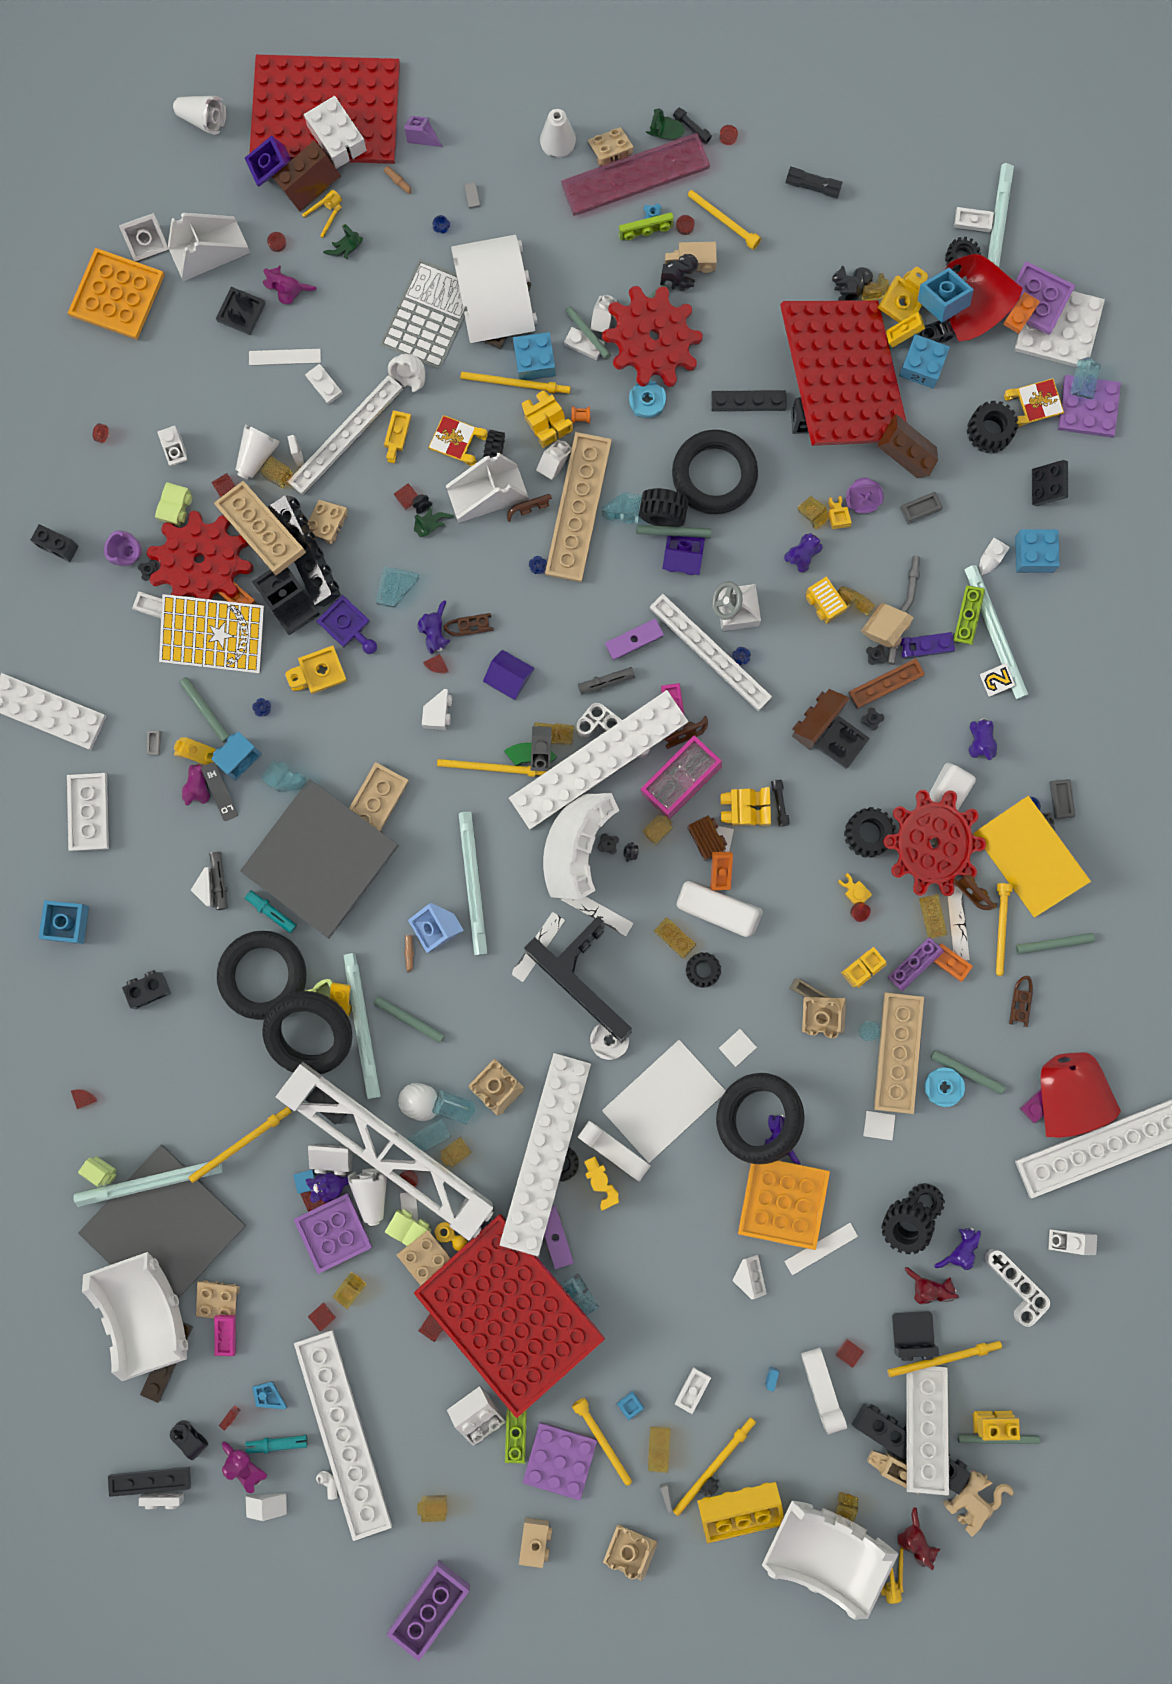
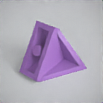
M410 116L405 124L407 143L443 147L428 117Z

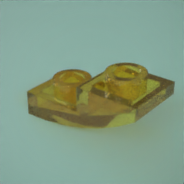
M841 586L837 591L848 607L855 602L856 608L867 616L875 608V605L869 599L850 588Z
M534 723V726L552 727L551 744L572 745L574 725Z
M938 894L919 898L928 938L947 935Z
M667 917L654 930V933L683 959L696 946V943Z
M650 1427L648 1471L669 1473L670 1428Z

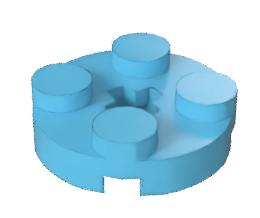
M650 380L649 384L645 387H641L637 383L631 389L629 405L636 416L652 418L662 413L666 403V393L657 382ZM645 395H649V398L653 400L646 403L642 399L645 398Z
M937 1068L928 1074L924 1089L930 1102L937 1106L950 1107L954 1106L963 1097L965 1083L955 1070L951 1068ZM944 1081L946 1082V1085L950 1086V1088L946 1090V1093H943V1090L940 1089V1085H942Z

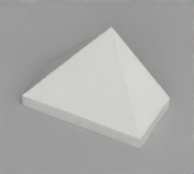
M206 867L201 872L191 891L206 906L214 908L211 868Z
M758 1255L743 1259L732 1281L751 1299L766 1295Z

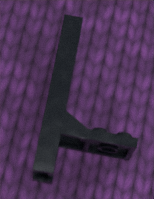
M597 916L558 958L534 937L524 947L527 951L526 954L622 1044L632 1034V1028L574 974L578 955L581 952L583 954L587 952L591 947L590 943L593 939L598 940L605 932L603 930L605 928L604 921Z

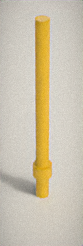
M461 371L460 379L545 390L547 393L553 394L555 392L570 394L571 386L557 385L556 382L543 383Z
M445 759L437 760L438 767L528 774L530 777L541 776L547 772L531 771V765L525 767Z
M285 1107L276 1115L272 1114L262 1125L188 1177L190 1181L194 1183L269 1128L276 1127L280 1124L279 1121L292 1113L289 1107Z
M1000 1341L988 1344L980 1343L976 1344V1347L934 1357L932 1360H922L891 1368L887 1372L889 1377H894L976 1355L984 1356L988 1355V1352L1002 1349V1344Z
M752 1417L748 1419L741 1429L738 1428L732 1440L672 1510L677 1516L682 1513L740 1442L743 1443L748 1437V1432L757 1423Z

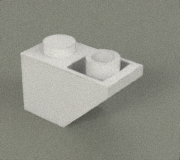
M610 295L599 296L593 310L590 330L603 332L605 329L611 328L614 316L609 313L608 306L612 302H617L618 299H613Z
M176 426L157 432L170 467L188 460L186 448Z
M557 440L544 451L536 471L552 480L560 473L569 459L572 447L564 441Z
M443 689L423 706V729L446 730L447 725H450L451 714H448V706H452V695H449L448 689Z
M1050 1229L1049 1250L1080 1255H1096L1097 1235Z

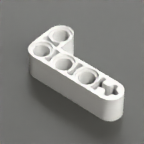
M594 703L578 720L577 733L579 736L587 738L598 727L604 732L609 730L610 728L606 725L609 721H614L618 724L622 720L604 705ZM599 709L602 711V715L594 717L592 711ZM582 724H588L590 726V730L587 732L581 731L580 726ZM650 749L638 756V758L648 756Z
M590 1120L578 1135L580 1140L594 1148L639 1182L651 1167L650 1164Z
M993 1248L987 1250L984 1255L987 1265L1023 1299V1302L1014 1311L1015 1320L1026 1327L1034 1325L1049 1309V1298L1003 1252ZM993 1255H996V1258L1003 1264L1000 1265L994 1262ZM1012 1268L1014 1271L1013 1276L1007 1278L1006 1271ZM1027 1282V1291L1021 1292V1285ZM1041 1297L1043 1300L1042 1304L1036 1307L1035 1300ZM1028 1311L1029 1318L1026 1321H1022V1313Z
M820 1347L801 1353L826 1433L832 1434L847 1429L845 1418L839 1408Z

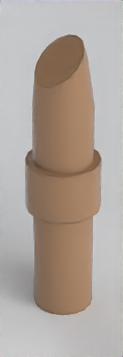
M386 166L384 172L397 186L411 194V187L389 166Z
M405 935L404 957L407 973L413 970V935Z

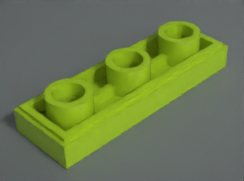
M671 212L619 225L620 240L625 239L629 241L636 236H649L656 231L666 232L673 227V214Z
M966 585L954 642L973 645L985 588ZM968 612L973 613L972 617L967 618L966 614Z
M507 1408L505 1463L525 1464L527 1410L516 1418ZM518 1429L520 1433L515 1435L512 1431Z

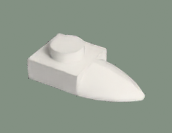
M993 538L980 559V575H985L994 570L1010 547Z

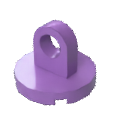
M870 478L857 479L846 491L847 505L857 513L866 514L873 512L883 503L884 493L882 487Z

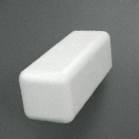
M946 763L929 793L930 798L933 802L938 803L946 791H954L957 794L956 809L959 810L975 784L976 778L959 766ZM936 838L929 841L931 845L938 843Z
M692 881L684 882L676 903L677 907L682 911L744 937L754 935L763 915L762 909L718 891H712L710 888Z

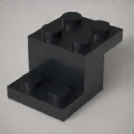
M288 567L277 575L268 570L252 581L288 635H291L320 615Z

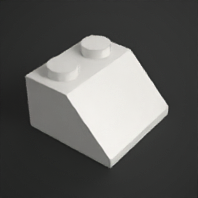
M322 1144L308 1146L309 1169H315L314 1173L325 1174L327 1170L334 1171L335 1175H346V1172L352 1170L353 1151L346 1146Z

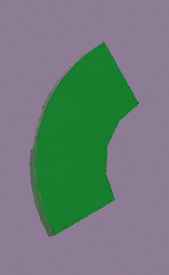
M532 743L513 745L504 750V753L515 766L522 763H531ZM552 751L550 754V763L557 758V756Z

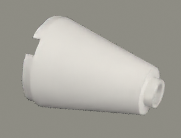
M215 95L178 97L173 103V109L177 116L212 135L219 134L220 131L218 130L220 126H224L226 120V106L221 102L223 99Z
M554 109L549 113L541 132L540 145L547 155L562 158L568 156L573 151L576 135L565 112L561 109Z
M245 425L235 469L239 471L237 475L247 480L249 477L253 478L278 447L280 441L251 426Z
M376 1168L363 1169L359 1175L353 1172L348 1175V1182L362 1219L369 1226L378 1225L384 1216L387 1177Z

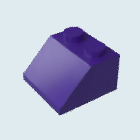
M271 135L247 155L245 160L256 185L260 187L287 165L291 158L285 145Z
M667 536L662 569L669 572L677 571L688 575H699L705 538Z

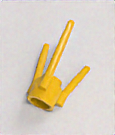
M331 190L322 200L302 214L303 217H306L323 204L329 210L334 209L320 235L322 238L337 212L342 208L340 205L342 198L335 190Z
M902 1548L899 1550L898 1583L895 1582L892 1567L889 1573L890 1582H887L885 1584L886 1587L883 1586L881 1590V1595L885 1596L886 1602L890 1604L901 1602V1593L904 1592L902 1585L904 1550Z

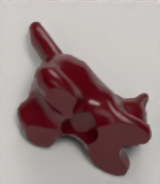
M905 1267L907 1274L916 1281L914 1299L917 1303L923 1305L932 1303L935 1300L951 1302L959 1298V1295L955 1294L957 1290L951 1281V1277L945 1279V1282L940 1284L927 1278H922L909 1267Z
M914 1507L911 1513L913 1524L898 1535L897 1542L902 1549L913 1553L915 1560L922 1567L927 1566L929 1569L934 1570L933 1564L936 1562L940 1548L929 1547L925 1535L920 1529L917 1508Z

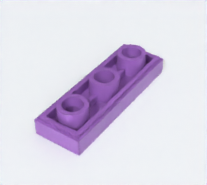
M655 618L605 642V646L614 661L663 637L664 634ZM636 638L638 641L632 642L631 639Z
M929 937L888 976V979L903 991L944 952L943 949Z
M556 1205L552 1206L544 1236L554 1268L558 1269L573 1264L574 1261ZM558 1234L559 1239L553 1240L552 1235Z

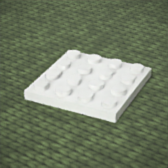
M1073 291L1051 334L1048 335L1025 324L1018 334L1014 351L1086 370L1105 299Z

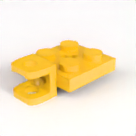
M915 267L907 272L903 278L898 275L895 276L878 309L898 323L917 313L922 306L918 302L920 285L927 281L928 274L919 267ZM900 299H904V304H906L905 306L900 305Z
M333 645L298 658L300 666L292 668L285 673L292 691H300L309 687L311 695L347 682ZM323 665L324 668H328L325 674L317 672L320 670L319 666Z

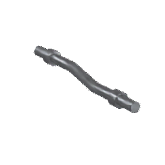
M919 556L912 557L911 569L908 572L907 598L900 608L901 611L906 613L914 601L916 582L919 580ZM900 644L897 647L888 648V664H895L896 653L899 650Z

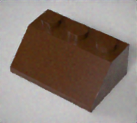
M313 141L272 177L293 205L301 212L336 182L341 175L323 150Z
M895 414L877 447L916 478L930 476L938 462L937 447Z
M828 689L826 693L822 691L816 698L818 702L814 708L810 706L804 713L806 718L803 722L799 720L792 728L795 731L792 737L810 750L850 698L831 689Z

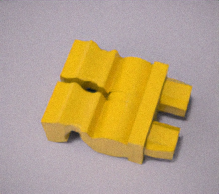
M543 390L536 395L539 403L533 405L530 399L522 402V409L526 422L534 432V435L538 437L539 444L542 448H545L557 441V437L560 439L572 432L573 423L569 419L565 420L564 412L554 396H549Z
M770 787L761 788L759 792L749 788L731 789V792L720 794L721 805H731V811H721V823L732 824V826L771 825ZM758 806V807H760L761 809H760V810H756V809L753 808V807Z
M872 947L843 970L841 974L853 988L856 986L859 988L871 978V974L874 976L887 964L875 947Z
M595 1156L584 1161L588 1172L585 1174L587 1179L591 1178L593 1190L604 1191L608 1195L601 1201V1211L619 1203V1192L612 1184H607L608 1176L604 1172L606 1171L604 1164L599 1165Z
M974 1411L972 1413L973 1433H978L983 1441L1020 1440L1019 1418H1015L1012 1411Z

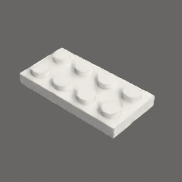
M107 774L67 775L68 851L109 849Z

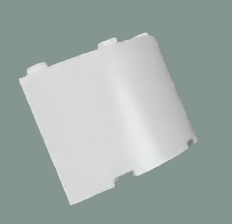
M516 235L451 246L463 307H467L464 315L470 343L535 331L534 324H538L536 312L532 313L527 282H530L528 270L524 271L521 252H523L521 240H517Z
M612 793L582 794L570 802L555 819L546 840L543 856L544 877L550 897L580 900L596 891L592 882L588 859L596 838L594 837L596 832L611 816L619 811Z
M146 1252L83 1275L82 1293L91 1301L95 1309L99 1308L104 1316L101 1318L106 1335H111L113 1346L110 1347L111 1373L118 1379L125 1381L187 1359L188 1342L185 1339L182 1317L178 1307L179 1300L177 1295L173 1293L156 1258H153Z
M791 1501L762 1566L773 1579L792 1581L808 1587L814 1593L824 1595L843 1608L852 1619H868L897 1559L898 1553L881 1539L877 1538L874 1540L868 1536L865 1528L839 1514L824 1508L818 1511L812 1509V1504Z

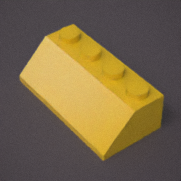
M766 1482L760 1486L745 1487L739 1491L725 1492L722 1495L707 1496L697 1500L707 1544L780 1527L784 1518L776 1482Z

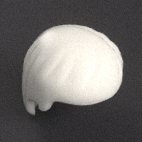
M407 353L400 354L389 362L388 373L390 377L399 381L403 387H412V392H416L423 387L426 376L425 368L418 357Z
M411 1083L405 1086L399 1094L398 1105L401 1112L409 1118L417 1121H427L434 1118L440 1111V1098L437 1096L436 1091L428 1085Z

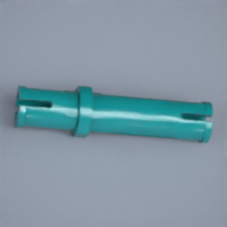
M252 890L245 896L244 899L257 908V912L266 915L291 934L297 927V924L269 904V900H264ZM272 913H274V914L277 915L279 918H281V919L284 921V923H283L281 920H279L277 917H275Z
M307 1435L246 1441L245 1447L255 1446V1448H247L245 1450L249 1455L253 1453L264 1452V1454H268L271 1451L307 1448L308 1443H298V1441H307Z

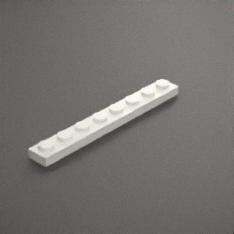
M388 375L289 479L288 483L303 496L403 390L402 386Z
M664 594L650 606L649 609L757 711L772 698L765 689Z

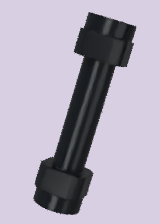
M679 107L675 110L673 114L675 120H678L680 123L683 122L698 135L699 141L707 144L711 140L712 135L706 128L704 130L693 122L687 116V112Z
M782 780L771 781L772 792H775L779 815L777 817L778 826L790 825L789 815H786L782 793L784 789Z

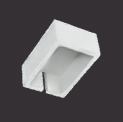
M335 96L304 114L307 127L336 169L350 161L347 147H349L352 159L367 151L364 138Z

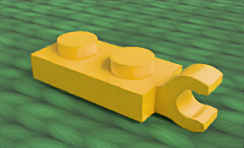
M394 410L392 412L384 442V447L389 448L386 455L387 462L395 464L397 450L403 451L412 418L411 414Z

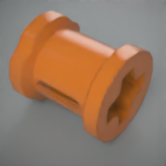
M572 406L571 422L580 421L590 424V407L575 408V406Z

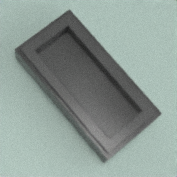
M932 492L901 505L900 509L907 524L941 511L943 507L936 492Z
M1070 779L1050 781L1054 818H1074L1075 809Z

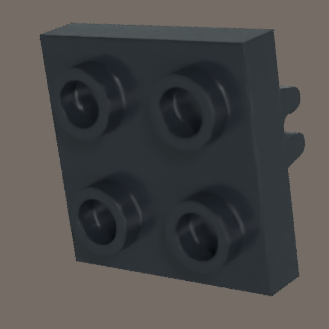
M231 287L216 320L219 323L251 335L266 304L265 300Z
M1061 460L1032 469V505L1040 506L1068 498V461Z
M838 716L816 748L847 769L870 738Z

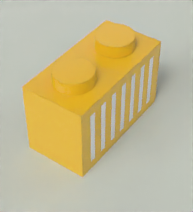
M827 576L809 587L805 593L808 603L814 605L817 610V616L821 621L824 620L826 624L843 614L848 608Z

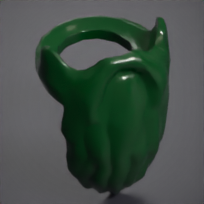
M660 108L654 109L650 126L651 131H646L647 134L662 139H677L685 133L683 125L678 120L665 117L663 110Z

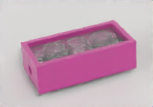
M693 736L640 789L641 793L670 820L722 768V760L696 736Z

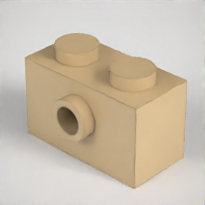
M525 1517L519 1565L543 1568L544 1561L548 1562L549 1549L546 1548V1541H551L552 1528L548 1527L549 1521Z

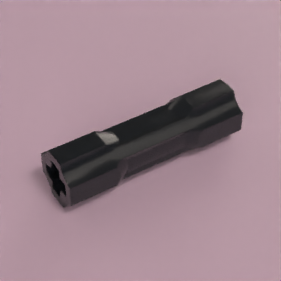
M790 166L785 183L817 191L838 199L843 182L807 173L804 170Z

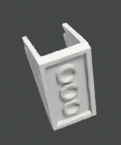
M182 213L180 220L176 221L174 218L171 220L168 248L183 281L250 253L234 216Z
M497 453V456L490 458V456L484 457L446 485L458 523L529 500L517 464L500 453Z

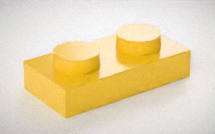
M917 312L886 330L888 342L892 348L925 329L921 314Z

